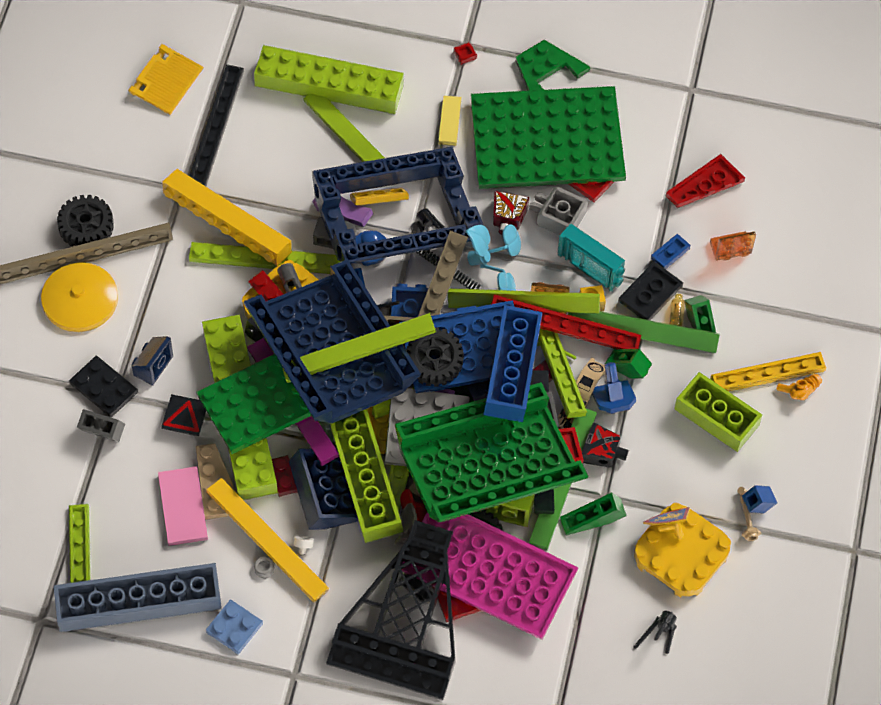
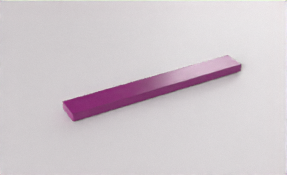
M264 338L247 346L249 353L256 363L274 354ZM312 415L295 423L322 466L339 457L338 451L319 422L314 420Z

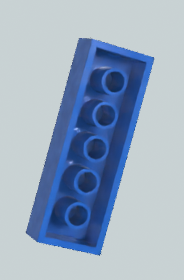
M504 305L484 415L523 422L543 312Z

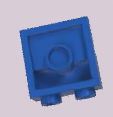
M396 284V287L392 286V302L399 301L400 304L392 306L391 316L418 317L429 289L427 285L416 284L415 287H408V284Z

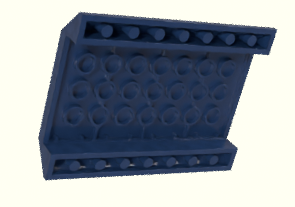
M348 259L331 266L330 276L268 301H265L262 295L244 301V305L316 421L334 423L402 394L420 376L419 370L402 344L310 375L300 358L301 356L390 327Z

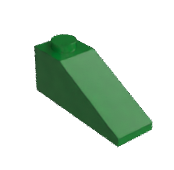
M611 492L560 516L565 534L570 535L611 524L627 515L621 498Z

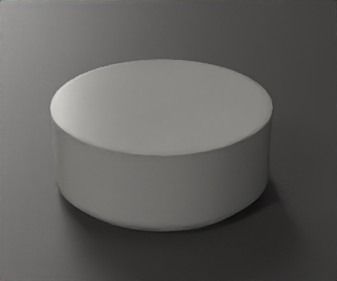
M269 557L258 558L254 564L255 573L262 578L270 577L275 569L273 560Z

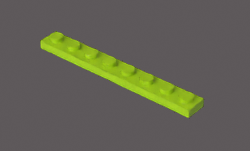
M191 242L189 262L266 269L277 267L272 262L266 261L261 255L252 252L248 247ZM292 251L279 265L287 260H292L311 273L330 274L331 266L340 263V261L337 260L334 254Z

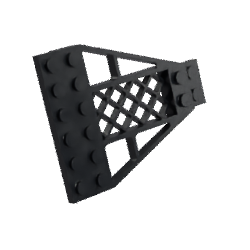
M414 520L409 538L401 547V550L342 621L338 623L326 662L327 665L444 700L456 663L447 553L453 531ZM412 564L416 574L405 578L401 569ZM415 565L424 567L425 569L419 572ZM394 569L384 602L377 603L367 600L386 575ZM431 570L436 579L425 584L421 575ZM435 571L440 572L439 577L436 575ZM400 572L404 580L396 583ZM419 577L423 586L412 591L408 582ZM406 583L410 593L399 597L395 588ZM436 583L433 595L431 596L428 587ZM443 584L446 585L448 624L432 619ZM425 589L429 599L419 604L414 594ZM394 591L397 599L390 603ZM413 596L417 605L406 610L402 601ZM363 603L381 609L373 633L346 626V623ZM400 603L404 612L393 617L389 607ZM430 603L425 616L421 607ZM419 608L424 618L413 623L408 613ZM388 611L391 619L383 622L386 612ZM406 615L410 625L399 629L395 620ZM394 622L398 631L387 636L383 626ZM424 622L419 636L415 626ZM433 624L449 629L451 657L422 649L430 625ZM413 628L417 637L406 642L402 633ZM380 631H382L385 637L379 636ZM400 634L404 643L392 640L391 638ZM418 641L416 647L411 646V644Z

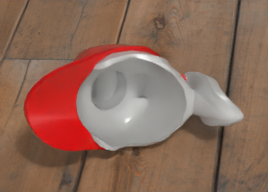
M410 489L404 490L400 496L404 532H402L403 535L395 540V545L405 543L409 538L414 520L422 522L427 513L424 503L415 501Z

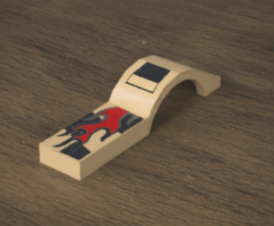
M594 358L589 360L576 380L585 408L599 379L605 375L604 365L596 362ZM564 408L558 416L559 429L571 428L574 418H567Z

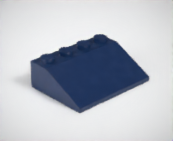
M298 449L289 460V464L309 530L330 529L358 522L340 457L322 466L312 449Z

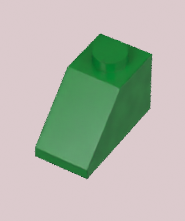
M703 295L684 300L687 317L692 328L716 333L710 300Z
M614 349L605 364L615 363L617 372L630 379L644 378L652 366L650 360L640 349Z

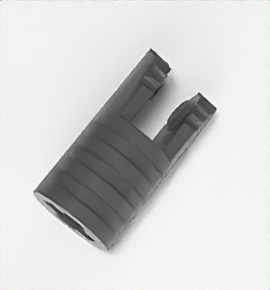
M286 263L277 269L286 293L291 292L293 287H296V289L302 287L293 264Z

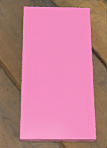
M197 466L158 472L168 546L208 540Z

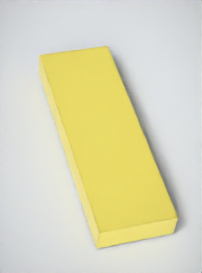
M443 96L438 144L457 146L461 97Z

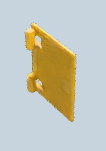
M161 44L158 53L153 55L137 77L134 86H131L128 91L132 95H136L171 115L204 67ZM165 54H168L169 56L166 60L162 59ZM145 85V89L141 91V87Z

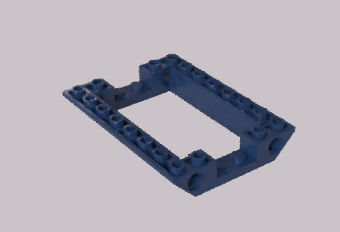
M453 147L312 171L315 200L337 260L340 262L348 259L350 264L444 247L450 231L467 236V242H471L465 231L470 227L483 225L477 207H470L461 185L464 175ZM438 178L456 226L360 243L357 246L353 228H347L339 207L341 202L340 194Z

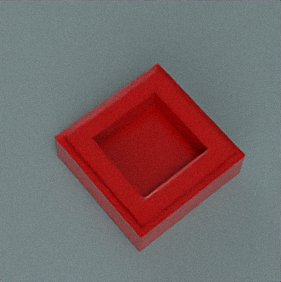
M470 42L453 48V52L461 65L477 59V54Z

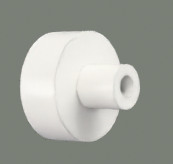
M294 536L293 545L299 547L298 554L305 555L307 548H313V538Z

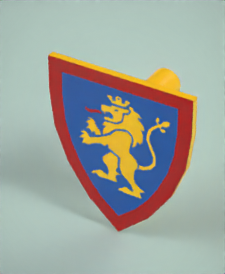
M690 507L654 516L644 521L643 524L658 525L659 532L674 530L676 539H682L684 536L680 522L687 520Z

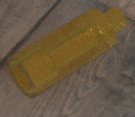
M676 294L675 299L671 301L669 324L683 327L685 303L682 294Z

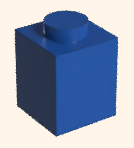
M755 485L742 495L749 513H766L778 503L770 486Z

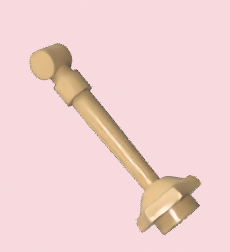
M739 487L737 492L740 494V501L748 527L742 533V536L747 541H755L761 535V531L752 526L750 513L742 498V495L747 490L744 487Z

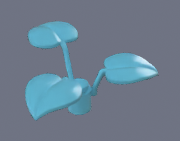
M476 225L467 229L465 232L469 236L475 250L468 253L469 264L471 266L480 265V268L500 272L497 275L498 289L516 291L515 281L511 273H506L503 269L486 265L490 261L491 253L507 249L510 256L519 254L521 238L514 225L505 226L503 229V241L506 245L492 250H488L490 234L485 226Z

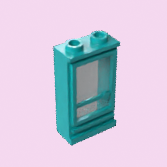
M570 224L560 234L557 253L559 257L564 256L565 260H569V263L604 287H609L610 292L622 284L625 272V260L573 224Z

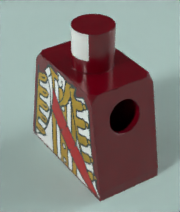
M495 191L493 225L499 227L498 233L500 235H503V229L507 225H514L519 230L528 211L530 197Z

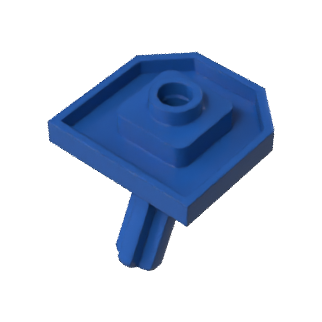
M615 363L605 364L607 381H604L605 385L596 386L592 393L598 409L611 414L630 410L636 403V396L629 381L618 380Z

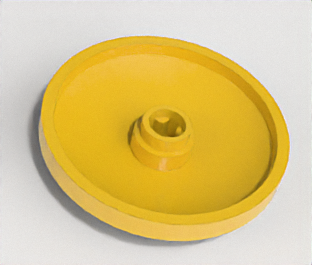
M72 263L59 268L49 276L42 289L41 302L44 313L54 325L67 331L84 332L101 326L113 315L118 303V292L114 279L103 268L91 263Z

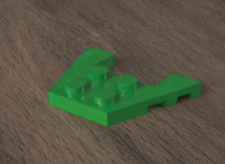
M542 40L517 55L515 59L521 76L526 83L527 91L544 90L539 82L564 67H567L577 79L590 71L589 65L546 40Z

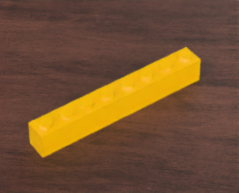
M179 169L173 171L162 181L163 194L167 198L173 199L181 207L187 208L195 216L206 220L208 224L217 227L225 235L234 238L239 244H243L252 252L261 255L266 261L278 266L292 253L290 239Z

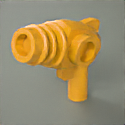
M814 374L800 379L796 383L790 384V386L779 383L777 391L789 393L792 399L806 400L820 386L822 379L818 374Z

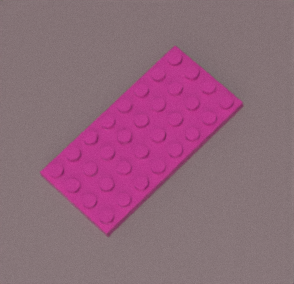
M427 512L422 520L423 523L453 531L452 540L447 552L451 596L543 640L578 571V567L469 514L439 523L432 519ZM412 564L401 569L402 572L411 576L416 574ZM415 565L419 572L425 569L424 567ZM431 570L421 575L425 583L436 579ZM435 571L436 575L439 577L440 572ZM443 584L441 587V591L447 593L446 585Z

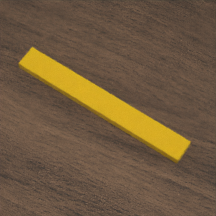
M222 478L207 489L208 495L313 603L329 591V587Z

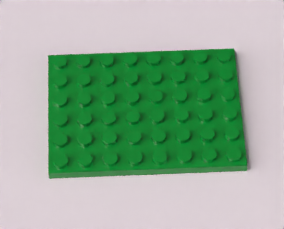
M615 86L471 94L479 189L579 184L596 181H626Z

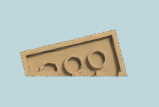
M216 444L196 446L205 520L228 517L229 515L206 492L211 485L221 478L236 492Z

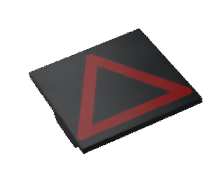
M171 394L161 429L199 436L206 410L200 400Z

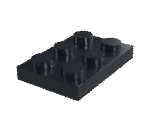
M654 261L619 297L618 302L640 318L651 320L683 287L684 282Z
M97 355L69 380L70 385L111 418L138 393V389Z

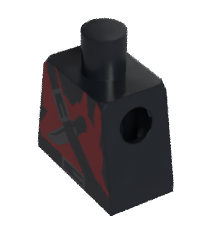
M592 423L582 450L583 463L612 467L615 458L626 461L629 450L619 447L620 435L596 423Z

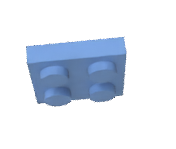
M230 599L207 627L206 633L239 655L263 625V621Z

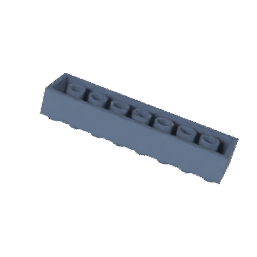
M216 563L53 585L57 624L60 632L222 609Z

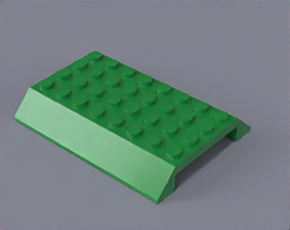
M542 383L530 385L523 422L484 415L487 399L485 398L395 424L401 455L432 519L440 523L589 477L581 460L574 461L547 407L549 396Z

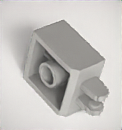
M554 187L549 197L540 193L534 196L535 200L541 204L532 201L529 205L531 210L538 213V226L560 235L570 224L578 227L586 214L588 200L560 187Z

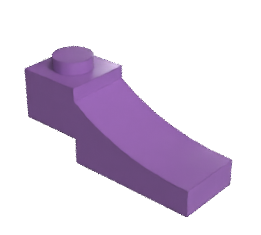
M341 196L339 207L344 220L364 227L373 215L372 210L361 205H355ZM314 198L312 202L316 210L319 211L318 205Z

